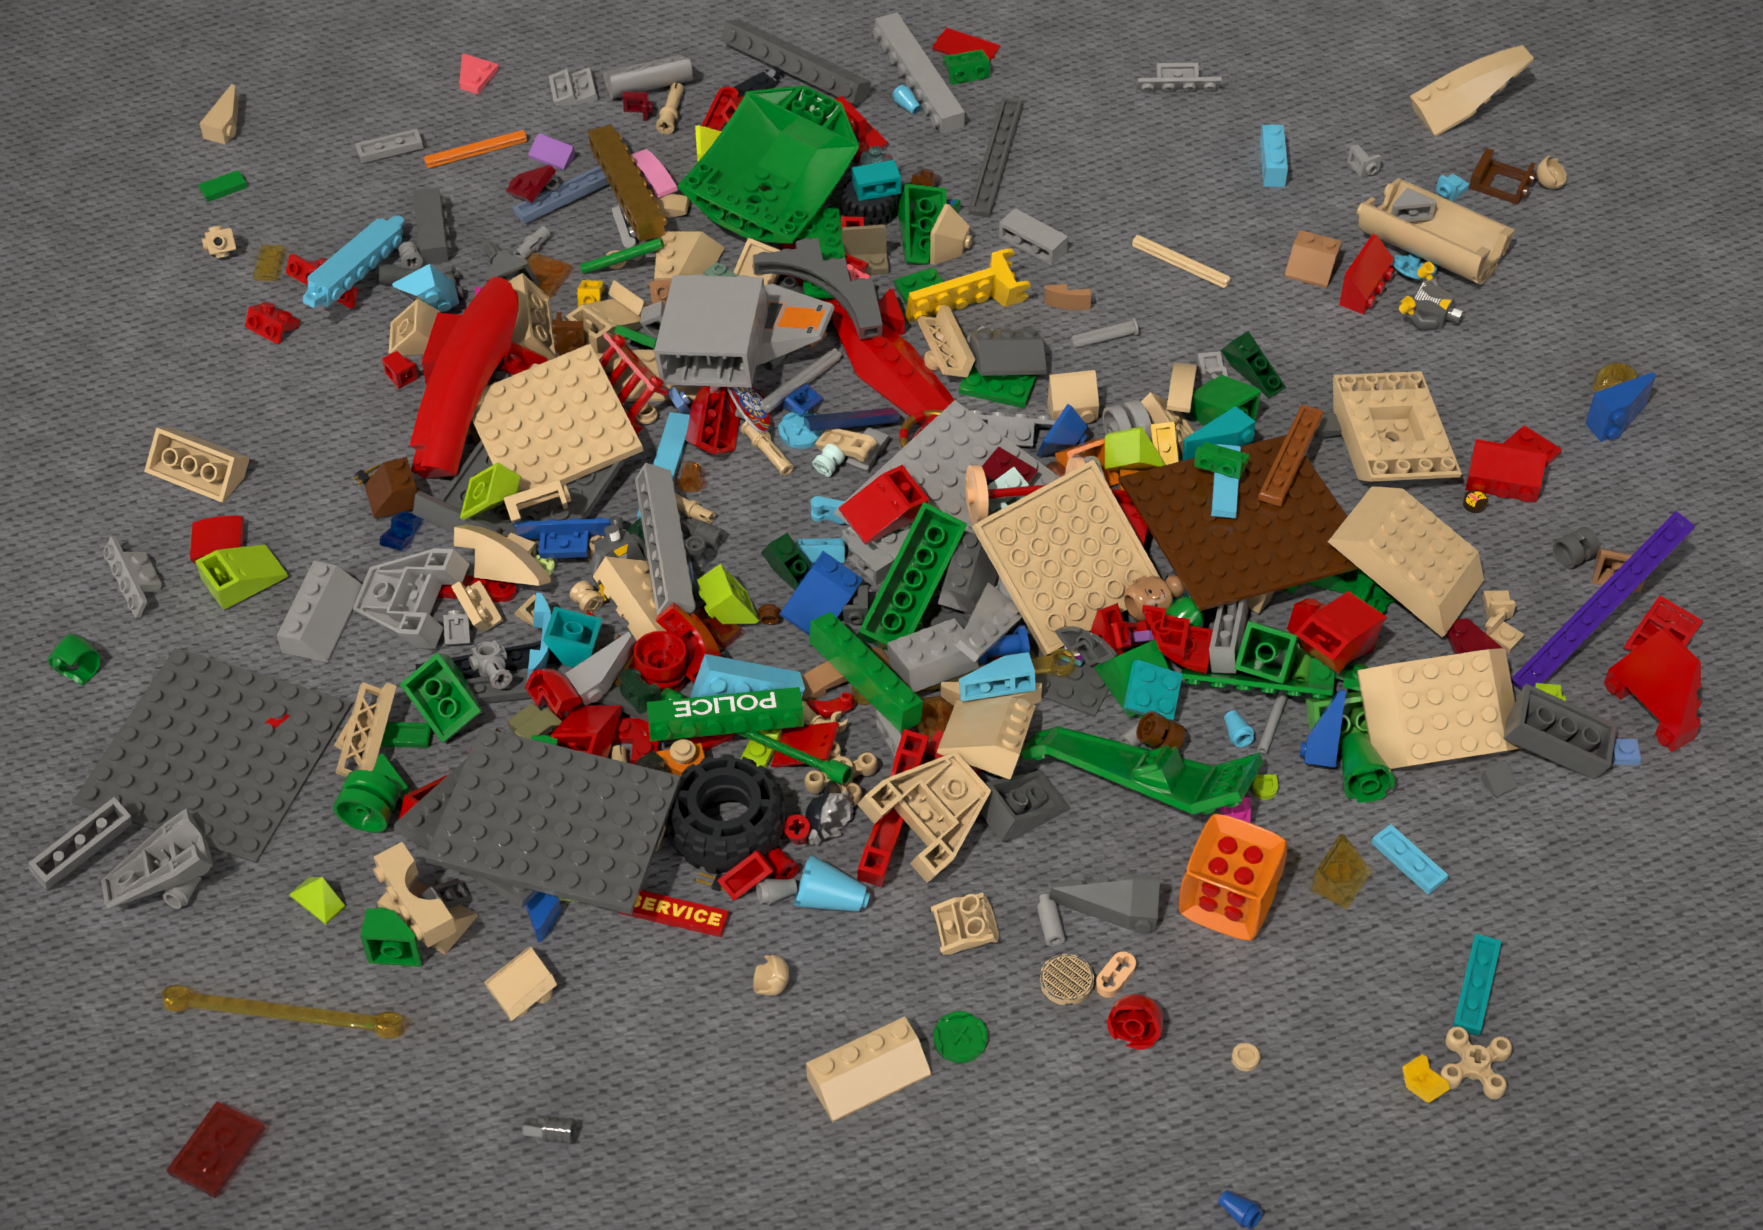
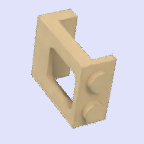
M556 480L505 497L504 501L514 526L515 522H522L518 510L560 497L563 508L566 510L569 509L567 502H570L571 499L566 484L561 486L560 480Z

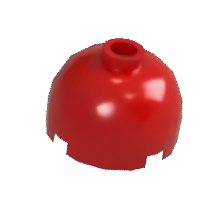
M1128 994L1117 1000L1113 1005L1107 1018V1029L1114 1040L1118 1038L1131 1042L1125 1046L1137 1050L1152 1047L1163 1030V1014L1159 1005L1152 998L1144 994Z

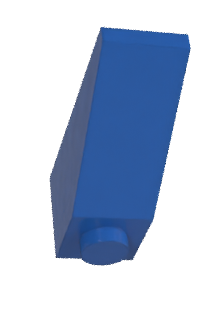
M1338 690L1307 735L1306 742L1301 741L1299 756L1304 757V763L1329 767L1336 766L1345 690Z

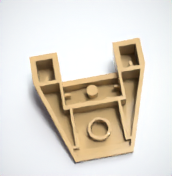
M957 752L882 780L857 805L874 824L893 808L928 846L910 863L928 883L955 858L991 790Z

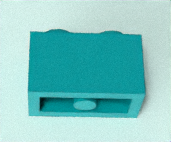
M894 160L852 167V184L859 201L901 193V176Z

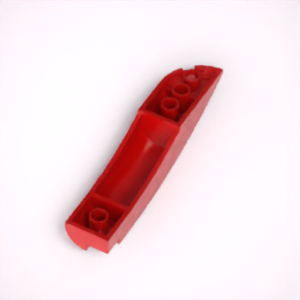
M492 277L474 297L450 333L430 375L409 445L416 449L411 472L422 478L457 475L474 410L492 373L502 358L508 357L519 311V297L517 291L513 289L512 283L504 278Z

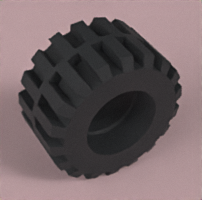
M852 178L843 185L841 191L843 217H864V226L886 225L895 217L896 194L859 201L852 184Z

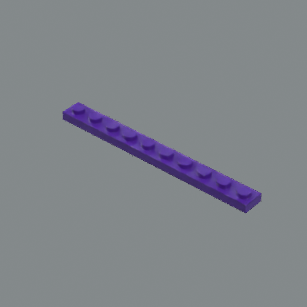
M1675 511L1511 678V683L1520 691H1522L1526 684L1534 687L1535 683H1544L1694 530L1695 526Z

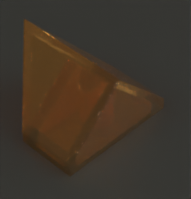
M941 696L920 698L923 701L921 723L917 724L916 727L919 734L929 736L928 744L937 730L945 732L954 708L951 703Z

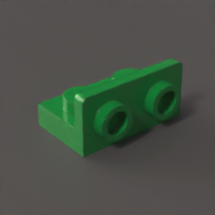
M982 49L943 56V65L949 72V82L951 85L990 78L989 58Z
M1204 441L1202 446H1198L1196 449L1194 466L1240 479L1249 462L1250 454Z

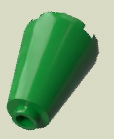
M1353 732L1342 740L1343 791L1349 800L1351 798L1357 799V803L1374 802L1386 796L1385 792L1390 787L1392 790L1395 783L1391 769L1363 733Z

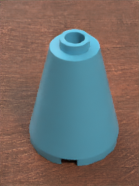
M809 855L799 884V892L795 897L794 906L859 912L861 907L866 908L870 893L866 892L867 886L818 857Z

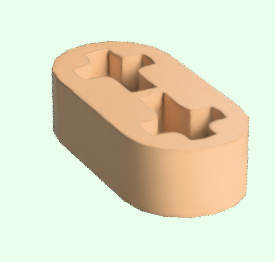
M1119 952L1111 958L1096 979V990L1101 996L1111 998L1120 992L1135 972L1136 960L1134 956L1128 952ZM1124 962H1127L1128 967L1124 966L1120 970V972H1118L1119 963L1123 964ZM1113 977V986L1104 987V982L1108 983Z

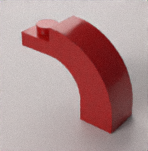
M675 602L657 615L656 622L667 632L674 633L680 637L685 643L688 661L686 676L695 683L704 655L721 657L713 636L694 613L689 616Z

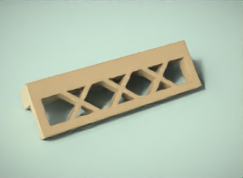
M941 305L936 318L919 316L917 322L942 374L968 377L975 358L950 307Z
M364 682L361 683L336 774L347 777L352 772L344 768L346 760L354 757L359 766L358 770L373 771L396 685L387 682L380 689ZM365 692L378 696L376 704L368 706L364 699ZM366 713L371 723L370 726L362 728L358 721V716ZM360 735L365 745L364 748L356 751L351 741L353 737Z

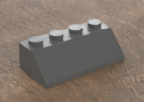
M1526 684L1507 717L1503 739L1595 779L1611 766L1617 724Z

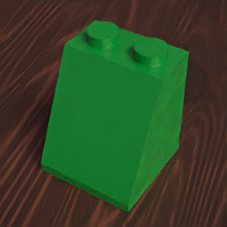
M1220 375L1215 379L1209 380L1198 389L1193 390L1189 414L1205 426L1236 406L1256 422L1261 390L1230 377Z
M1248 621L1234 669L1283 684L1291 675L1298 653V635Z
M1155 640L1094 666L1096 672L1122 709L1124 707L1133 661L1138 659L1169 670ZM1124 710L1128 717L1137 714L1131 711Z

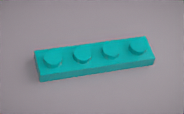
M1475 933L1453 1027H1462L1467 1033L1480 1036L1501 940Z

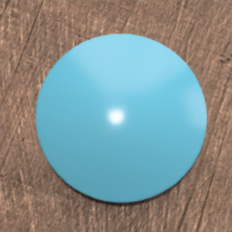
M1409 253V256L1395 255L1393 266L1399 272L1414 279L1427 280L1426 278H1420L1417 274L1418 269L1425 263L1421 260L1422 258ZM1434 266L1435 269H1434V272L1432 273V276H1434L1435 273H1436V270H1437V267H1436V266Z

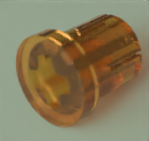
M687 462L683 465L682 475L678 481V486L682 491L697 492L701 489V466L698 463Z

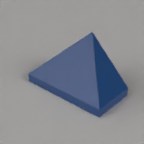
M806 383L786 397L783 409L803 415L824 398Z

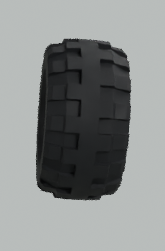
M723 754V757L713 758V756L703 758L698 765L692 763L682 772L681 782L666 820L667 833L671 844L677 854L680 853L687 863L697 869L700 866L704 867L707 873L717 874L719 871L728 872L757 849L766 858L768 853L777 849L779 839H782L784 835L786 807L783 791L780 784H776L773 774L762 765L757 767L754 760L746 757L738 759L732 754ZM727 800L740 802L748 808L741 816L727 821L714 820L702 813L709 805Z

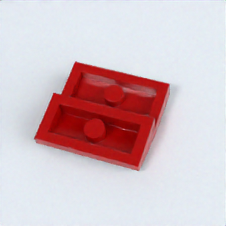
M235 515L218 516L193 522L190 560L196 564V560L216 550L243 547L244 518Z

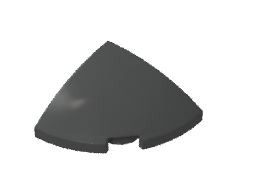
M1066 626L1055 631L1068 651L1076 648L1088 666L1097 662L1101 664L1117 655L1114 649L1101 637L1080 627Z

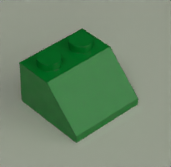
M384 907L376 909L367 908L360 937L368 964L422 967L423 962L416 936L397 913Z

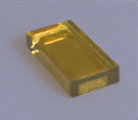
M261 245L253 273L254 281L276 282L285 251L283 245Z

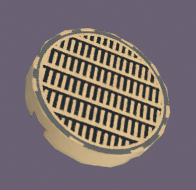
M1062 954L1054 956L1046 961L1041 969L1040 983L1042 992L1049 1000L1059 1005H1066V1003L1079 1004L1087 999L1093 990L1094 974L1092 968L1084 959L1076 955Z

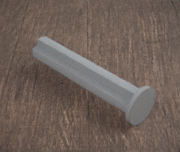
M1131 318L1128 322L1073 335L1071 343L1074 348H1079L1130 334L1136 336L1139 333L1138 325L1135 318Z

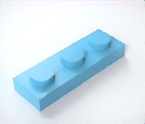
M1392 824L1372 838L1371 844L1428 895L1447 881L1448 874Z

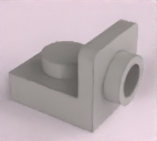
M1357 144L1350 146L1347 162L1360 177H1364L1379 171L1382 157L1379 154L1368 157L1367 153Z
M461 610L448 611V615H443L445 646L470 644L468 615L463 614Z

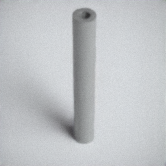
M1280 690L1259 743L1258 752L1266 754L1288 697L1287 692L1284 690Z

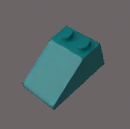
M1235 406L1184 439L1182 461L1195 458L1197 447H1201L1204 441L1216 445L1233 446L1253 443L1255 421Z

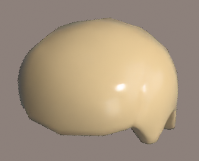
M1548 155L1537 166L1536 177L1538 182L1544 187L1559 189L1565 184L1567 174L1563 166L1558 163L1557 158L1550 159V155Z
M780 955L765 956L768 962L756 967L753 988L756 994L776 996L784 990L788 983L789 967Z

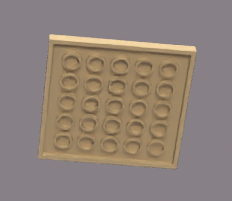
M591 344L485 387L471 419L492 464L494 465L498 462L521 476L518 493L556 480H560L562 486L643 451L642 444Z
M1094 459L971 526L1044 656L1064 646L1055 633L1058 628L1074 626L1090 631L1097 610L1118 603L1121 613L1127 610L1124 603V593L1133 584L1134 580L1143 576L1160 577Z

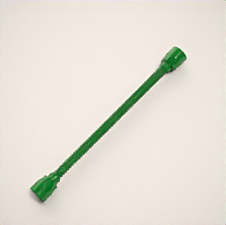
M665 688L659 696L660 701L684 698V694L670 688ZM757 731L736 733L820 769L822 773L826 774L827 779L842 786H845L851 779L853 768L834 759L823 761Z

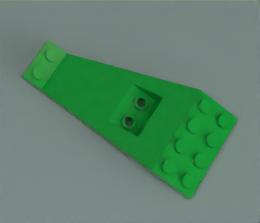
M1059 726L1034 733L1021 750L1024 760L1034 758L1036 761L1047 757L1049 754L1191 814L1200 812L1209 814L1217 810L1218 807L1226 805L1227 808L1239 805L1264 762L1259 752L1212 766L1181 758L1177 747L1170 748L1167 745L1150 750Z

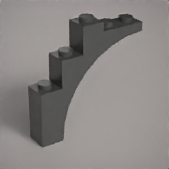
M804 238L796 241V249H783L770 253L761 252L753 255L754 274H781L806 280L825 290L842 305L853 321L859 339L882 336L883 324L873 278H858L850 281L846 259L831 258L823 261L818 238Z

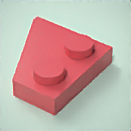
M463 54L459 83L460 89L479 94L499 70L498 64Z

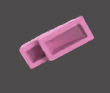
M648 149L632 154L635 166L639 167L641 177L645 178L647 189H651L654 195L660 198L678 191L675 182L665 167Z

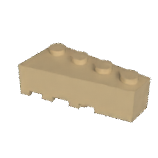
M605 556L593 578L597 583L601 582L605 587L604 594L608 599L614 600L618 606L616 609L617 613L629 622L628 629L635 639L639 640L643 635L653 631H666L656 622L657 613L648 562Z

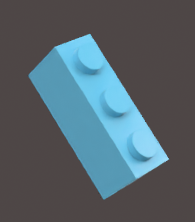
M1262 125L1260 153L1264 187H1285L1288 165L1284 126Z

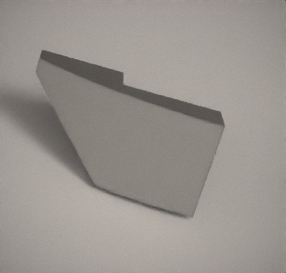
M1220 351L1198 353L1197 361L1201 376L1209 380L1215 379L1220 375L1228 377L1226 366H1223Z

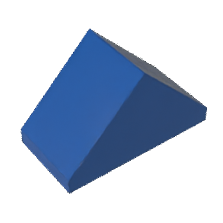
M538 892L525 906L537 941L541 942L545 939L562 911L558 897Z

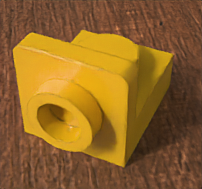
M582 280L577 288L578 307L583 304L601 301L604 281Z

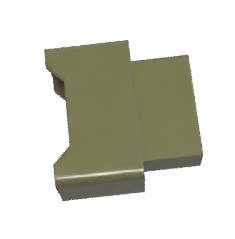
M533 703L508 720L509 729L514 732L515 736L531 739L532 735L551 736L562 723V720L548 708L541 711Z

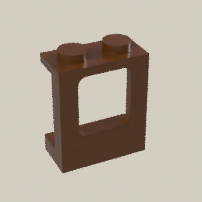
M1486 148L1472 173L1469 189L1518 205L1521 198L1525 199L1530 188L1528 185L1532 186L1537 174L1534 173L1535 163L1531 162L1528 170L1525 171L1494 161L1495 150ZM1500 174L1521 181L1516 195L1490 187L1495 175Z

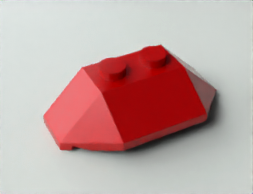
M701 386L691 405L686 441L713 455L731 453L735 450L740 418L735 416L737 407L727 387Z

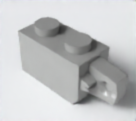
M851 526L843 530L842 539L848 545L849 561L876 586L883 582L894 559L872 542L865 545Z

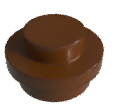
M774 604L763 605L757 610L759 621L765 625L777 624L781 618L779 615L781 609Z

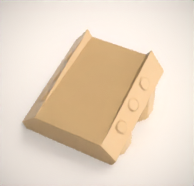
M530 946L484 982L511 1021L516 1017L527 1014L529 1007L535 1002L545 1003L549 1001L553 994L552 989L557 986L552 973L550 974Z

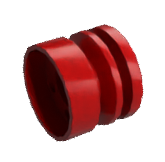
M653 631L643 635L634 646V670L640 673L641 678L645 681L646 688L644 687L643 689L647 696L659 698L665 688H670L677 692L684 688L687 681L686 645L674 633ZM635 677V681H637L635 684L639 691L642 692L641 680Z

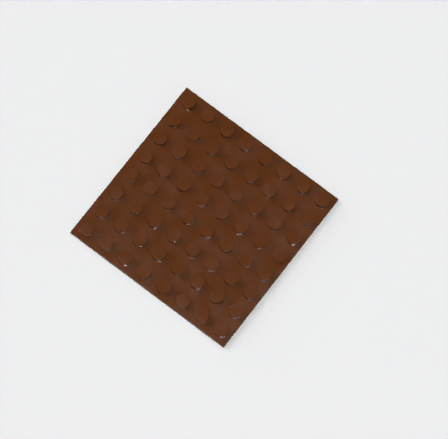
M1287 435L1241 446L1240 452L1250 455L1249 462L1242 476L1238 479L1236 518L1211 516L1214 472L1195 467V458L1118 478L1121 486L1199 611L1359 569L1328 542L1348 516L1306 455L1282 506L1258 500L1262 486Z

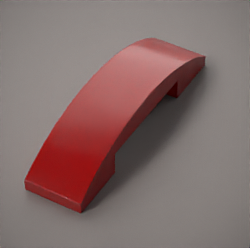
M1146 620L1134 623H1127L1126 621L1110 624L1116 650L1137 648L1144 645L1132 643L1131 634L1132 632L1150 630Z

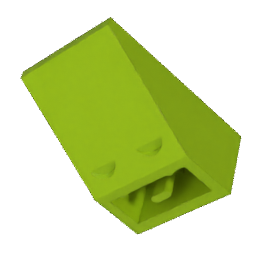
M265 544L216 550L195 561L201 580L223 610L289 577Z

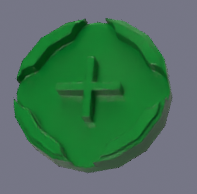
M954 1011L944 1015L933 1030V1044L937 1053L945 1060L954 1063H968L976 1060L987 1046V1029L983 1021L966 1011Z

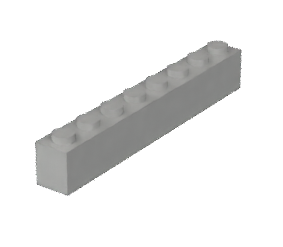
M898 12L875 18V27L873 28L875 39L880 40L883 51L889 54L891 63L897 66L899 75L905 78L907 87L913 90L916 100L921 102L924 113L926 115L929 114L933 127H937L941 134L963 128L965 121L964 110Z
M645 463L635 478L656 613L657 615L675 602L688 615H691L695 610V601L692 594V583L689 577L686 548H684L683 531H681L680 515L678 514L677 498L675 497L671 470Z

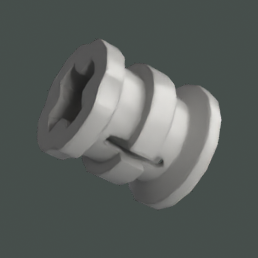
M409 241L399 246L398 250L402 267L411 270L420 268L423 264V259L417 249V245Z

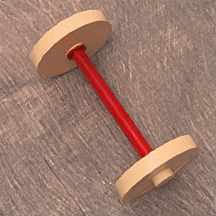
M1070 457L1067 461L1065 475L1086 464L1082 457ZM969 465L965 476V497L970 521L974 525L988 517V499L1027 496L1045 485L987 489L986 477L982 466Z

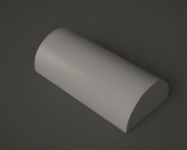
M676 55L604 71L603 78L608 94L613 99L622 97L623 92H644L671 86L673 83L692 81L693 74L690 59L683 55Z

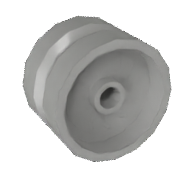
M1136 399L1125 402L1122 407L1114 405L1104 408L1103 427L1105 436L1108 433L1142 426L1153 444L1150 418L1140 400Z

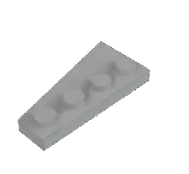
M988 582L956 647L976 662L1023 619L1015 603Z

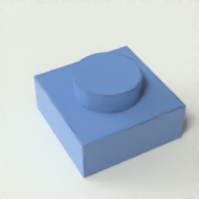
M673 386L668 390L669 397L681 414L689 415L690 408L688 404L691 403L684 391L679 393Z
M1615 738L1612 754L1613 763L1639 765L1641 755L1638 740Z

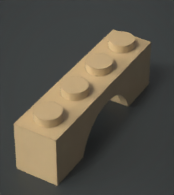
M403 842L374 856L376 868L373 871L380 883H386L387 887L385 889L392 902L397 900L400 905L398 910L404 921L410 920L412 923L411 930L418 941L422 939L428 948L456 933L453 917L440 898L426 900L410 893V886L418 876L415 860Z

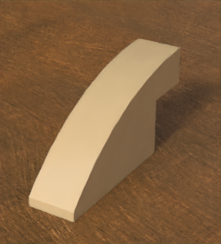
M465 524L454 527V546L475 549L474 578L537 586L551 582V577L537 560L509 538L479 526Z

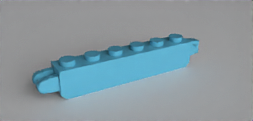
M396 215L388 221L376 219L308 276V289L303 295V303L313 308L320 304L328 307L334 301H337L344 292L350 290L358 280L363 279L365 274L374 269L380 261L386 259L394 249L399 248L401 245L403 217Z

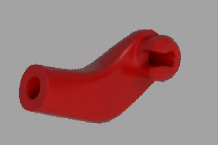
M843 692L840 695L841 697L831 701L809 699L807 705L817 715H821L825 719H831V715L835 712L841 711L842 715L850 711L854 706V699L851 693Z

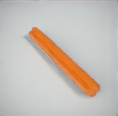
M524 130L434 153L424 157L427 168H432L527 142V136Z

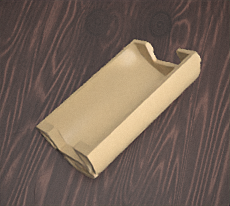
M1400 178L1386 186L1384 203L1378 208L1373 206L1375 198L1371 197L1367 201L1362 202L1357 209L1359 229L1370 235L1376 234L1379 239L1477 284H1483L1497 268L1498 260L1501 256H1504L1515 233V229ZM1409 188L1434 199L1436 206L1431 220L1407 222L1391 214L1393 203Z

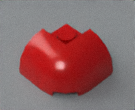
M544 668L535 670L530 674L525 689L537 707L547 704L549 709L562 721L569 715L573 707L582 703V698L570 680L561 671Z

